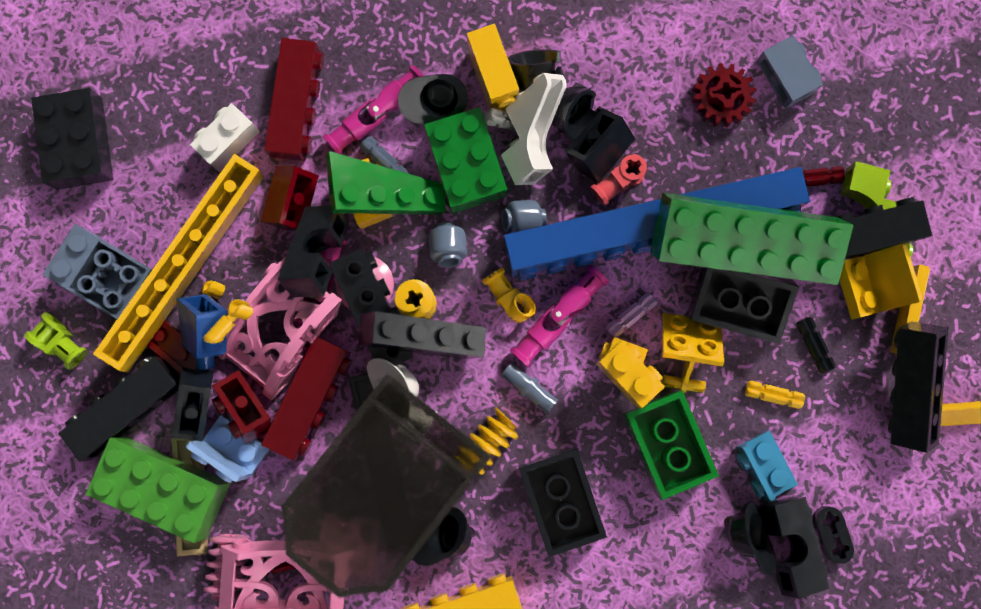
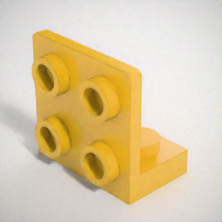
M905 243L844 261L840 284L851 320L923 301Z

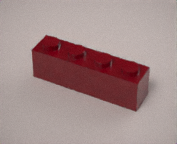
M281 38L264 149L270 157L304 161L305 153L309 154L311 151L312 138L308 136L309 126H314L316 120V109L312 108L314 98H318L320 93V81L316 79L318 70H322L324 65V53L320 51L317 43L314 41Z
M319 337L316 338L313 344H310L261 446L292 461L298 460L300 456L305 457L313 442L309 437L313 429L318 430L326 416L322 411L327 401L331 403L338 392L339 387L335 384L340 374L345 376L350 368L352 360L348 357L351 352Z

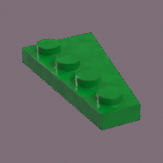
M331 151L325 155L332 213L442 215L446 212L442 183Z

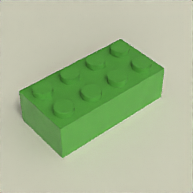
M110 437L85 495L187 541L196 543L208 538L231 483L129 437Z

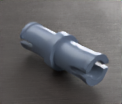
M514 362L501 375L521 392L520 395L524 399L526 397L529 398L545 414L558 401L557 398L538 384L539 380L536 377L532 379Z

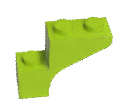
M857 161L846 168L845 180L843 181L840 195L856 200L866 209L883 205L884 210L896 207V201L885 199L891 189V181L889 180L891 170ZM910 242L906 243L911 258L913 246Z

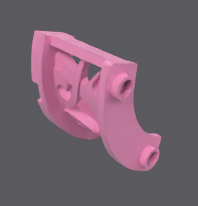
M286 257L278 264L272 263L266 269L264 278L245 301L249 303L248 306L253 308L252 316L248 320L236 318L234 321L235 326L227 334V351L222 355H218L222 360L228 358L263 386L262 394L271 401L292 381L293 375L303 358L299 354L303 351V346L307 341L313 344L321 332L338 315L342 300L333 292L331 294L326 292L324 296L314 297L321 303L320 305L303 301L305 297H294L293 300H289L291 295L286 289L283 293L278 291V285L280 284L278 277ZM268 297L270 302L263 303ZM287 310L284 317V330L290 342L288 344L273 342L263 346L259 335V316L273 311ZM293 318L302 319L303 324L299 329L293 326ZM241 342L245 344V350L239 346ZM272 349H276L279 352L278 360L275 359L274 353L268 356L267 353ZM254 351L255 356L252 357L249 353Z
M246 538L234 539L232 544L220 546V553L223 554L219 606H216L215 609H343L347 559L351 558V552L340 549L338 543L316 544L277 540L251 541ZM271 556V557H269L267 560L264 561V558H263V557ZM250 558L253 561L252 565L241 566V572L244 575L250 576L249 579L235 578L236 560ZM302 558L309 559L308 564H307V562H306L304 559H302ZM287 561L303 575L307 582L296 586L290 592L288 599L282 600L279 599L278 592L274 586L261 579L273 568ZM319 562L332 564L331 582L319 581L328 573V569L322 570L318 567ZM234 587L242 588L237 602L233 603ZM260 590L265 591L269 595L265 600L257 599V596L261 594ZM324 591H330L329 606L327 605ZM307 592L306 597L309 601H300L298 595Z

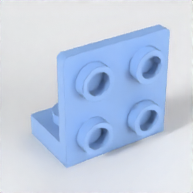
M220 415L203 441H189L186 448L192 451L191 457L203 465L209 463L217 469L216 474L229 483L249 479L270 449L261 446L262 442L258 439L253 440L245 445L241 437L235 439L227 426L230 420L224 415Z

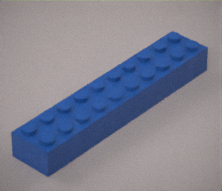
M801 167L680 194L802 212L801 208L810 202ZM661 199L504 235V247L511 277H518L519 281L535 278L537 272L547 270V274H555L564 271V267L574 263L576 268L592 265L593 261L600 257H604L605 261H611L621 258V254L632 250L633 255L650 251Z

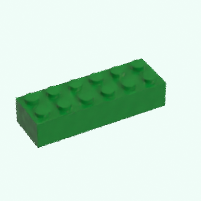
M662 192L650 253L658 261L838 285L853 224L838 217Z

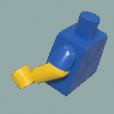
M212 280L206 281L203 284L202 295L177 298L182 344L196 358V368L200 370L214 368V356L226 353L227 334L235 326L234 321L236 318L248 320L253 313V308L248 306V302L235 299L230 302L228 307L229 314L227 315V310L211 298L220 299L225 291V285Z

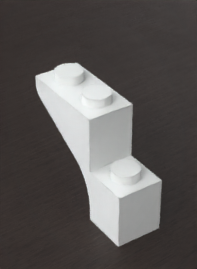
M549 73L538 75L533 80V84L515 96V101L506 108V112L519 138L511 142L510 148L501 156L515 185H535L553 170L547 155L546 137L566 89V80L563 75Z

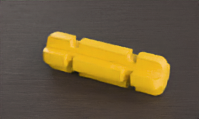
M748 381L745 387V395L748 397H760V400L780 405L788 404V407L800 409L804 405L805 395L800 392H789L788 389L768 384L762 386V383Z

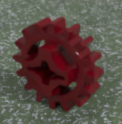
M719 63L716 71L709 66L705 74L701 73L698 76V83L694 84L692 91L697 94L693 96L691 102L699 103L695 113L704 112L705 115L702 121L706 122L711 118L713 119L714 127L720 121H723L725 128L730 126L732 120L736 124L740 123L743 119L742 116L747 117L751 112L749 107H752L756 102V99L750 96L757 90L754 87L748 86L753 78L748 77L745 79L743 77L745 69L743 68L738 73L735 72V67L732 63L728 69H724L723 63ZM714 80V87L706 90L707 84ZM741 100L739 108L733 111L734 102Z

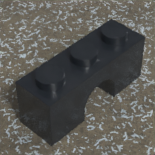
M331 205L305 207L298 222L297 230L278 277L280 283L292 297L324 296L333 271L320 253L329 248L341 247L349 226L342 213H332Z
M786 497L758 505L766 535L786 536L790 542L791 551L789 557L784 562L776 564L775 572L781 595L799 599L830 589L827 580V569L823 564L819 549V538L815 534L811 519L812 511L806 497Z

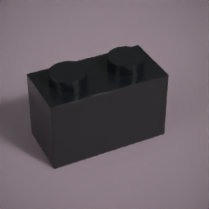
M602 108L565 152L581 174L599 182L635 141V137L623 117Z
M182 367L171 438L203 441L213 371Z

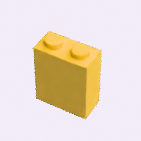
M494 23L467 33L468 54L488 109L496 108L506 111V108L515 101V96L519 95V87Z

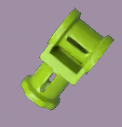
M44 312L41 315V321L32 331H27L24 337L46 354L59 357L64 362V367L72 370L87 356L88 350L84 347H78L70 340L74 335L66 329V326L55 316Z

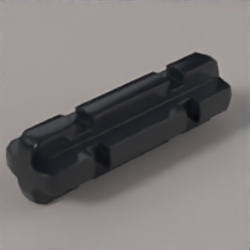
M806 317L798 321L796 326L800 334H804L803 340L812 358L817 360L815 364L820 373L832 371L836 368V364L832 356H828L829 350L820 332L815 330L817 326L814 319Z

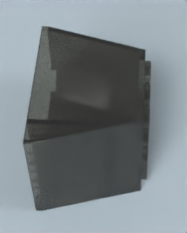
M387 373L281 506L282 517L284 518L286 556L338 598L372 592H387L492 456Z

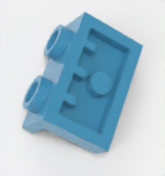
M767 430L736 446L739 451L736 458L744 471L749 470L754 480L750 482V485L759 499L763 497L765 501L773 502L776 500L775 496L798 485L770 431Z

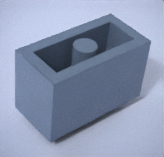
M794 35L763 51L756 60L785 109L814 94L823 85L820 72L811 65L806 57L805 47L802 43L797 42Z

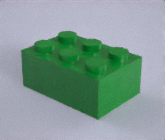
M481 107L424 124L452 214L507 197V187Z
M683 390L674 391L650 401L643 408H633L622 413L658 498L664 500L719 477Z

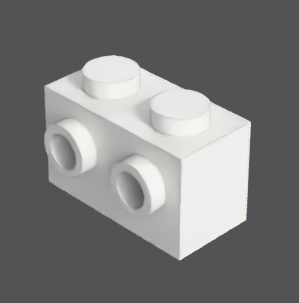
M232 103L228 107L220 109L214 117L215 120L207 128L200 129L195 134L194 141L190 144L219 172L226 166L233 154L237 155L260 132Z

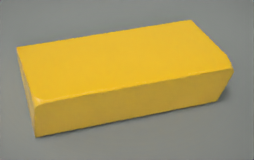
M981 401L942 404L941 426L981 424Z

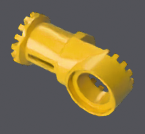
M503 267L494 271L495 275L491 273L490 276L482 280L483 284L489 287L497 299L496 304L498 306L502 305L508 317H512L511 320H515V323L525 322L535 314L536 307L532 298L525 293H520L517 288H513L504 274L505 270ZM516 302L522 304L525 314L517 308Z

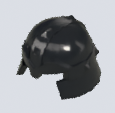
M539 49L523 51L509 56L508 60L518 84L519 93L532 85L533 80L540 74L563 75L562 66H558L555 70L556 64L560 63L561 51Z
M577 82L572 87L566 88L553 118L552 126L557 127L559 133H564L573 142L602 109L599 106L596 111L592 110L594 98L597 94L591 88Z

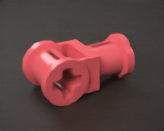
M628 155L618 167L610 172L607 178L597 185L592 184L590 189L601 205L606 207L609 205L608 201L617 194L623 193L631 186L639 185L643 181L647 164L639 155ZM628 166H630V168L632 169L637 167V175L633 172L628 174Z

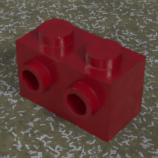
M276 166L261 222L283 230L296 231L304 208L311 206L319 175L297 166Z
M239 370L212 385L215 398L211 399L220 415L223 413L227 415L230 420L227 426L235 439L241 437L245 445L267 433L271 425V418Z

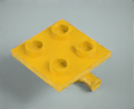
M663 313L662 357L683 360L685 363L681 377L664 374L662 384L668 388L679 389V391L683 390V393H686L687 390L704 393L706 381L689 378L695 362L723 367L722 328L693 321L688 316Z

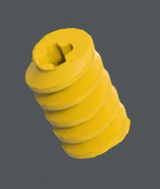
M415 279L405 281L398 287L395 293V304L402 315L430 319L434 315L437 301L430 287L423 281ZM416 296L420 299V306L418 307L413 305V298Z
M497 407L493 409L497 416L496 419L490 416L485 417L489 427L487 428L479 424L477 428L481 435L477 436L470 433L469 437L472 444L469 445L461 442L463 454L455 451L470 468L481 475L485 473L482 463L489 466L493 465L491 454L497 457L502 455L498 447L499 445L507 449L510 447L507 437L515 440L518 439L515 431L517 427Z

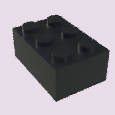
M90 88L32 97L42 183L60 190L114 180L102 97Z
M702 267L688 312L693 321L780 344L799 286L793 279Z
M576 447L518 466L548 557L607 538Z

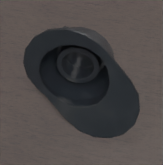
M450 74L416 77L407 81L398 94L400 112L406 119L414 123H430L462 113L468 103V93L465 85L460 79Z
M751 502L748 504L745 512L730 515L724 519L727 538L734 551L742 556L755 558L762 572L765 575L772 576L776 571L775 551L769 536L765 533L760 510L755 503Z
M450 507L417 525L414 529V541L408 547V552L416 564L422 566L433 565L446 558H456L463 555L468 550L472 537L476 535V532L470 527L465 514L459 508Z

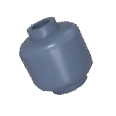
M535 200L512 201L502 211V226L504 231L509 234L545 226L547 223L545 209H541L539 203Z
M442 222L430 231L428 236L430 258L438 263L439 266L445 268L461 264V261L467 256L468 252L465 231L461 227L455 226L452 222Z

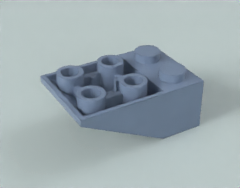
M74 224L42 275L115 319H118L152 269L92 231Z

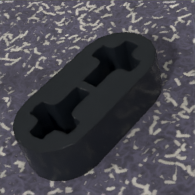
M822 506L818 508L814 513L813 521L825 556L838 564L849 562L854 555V546L844 516L841 511L834 507ZM825 513L835 516V520L831 522L833 532H831L828 525L822 524V520L826 518ZM834 537H836L839 544L845 545V549L841 551L842 556L832 553V549L836 548Z

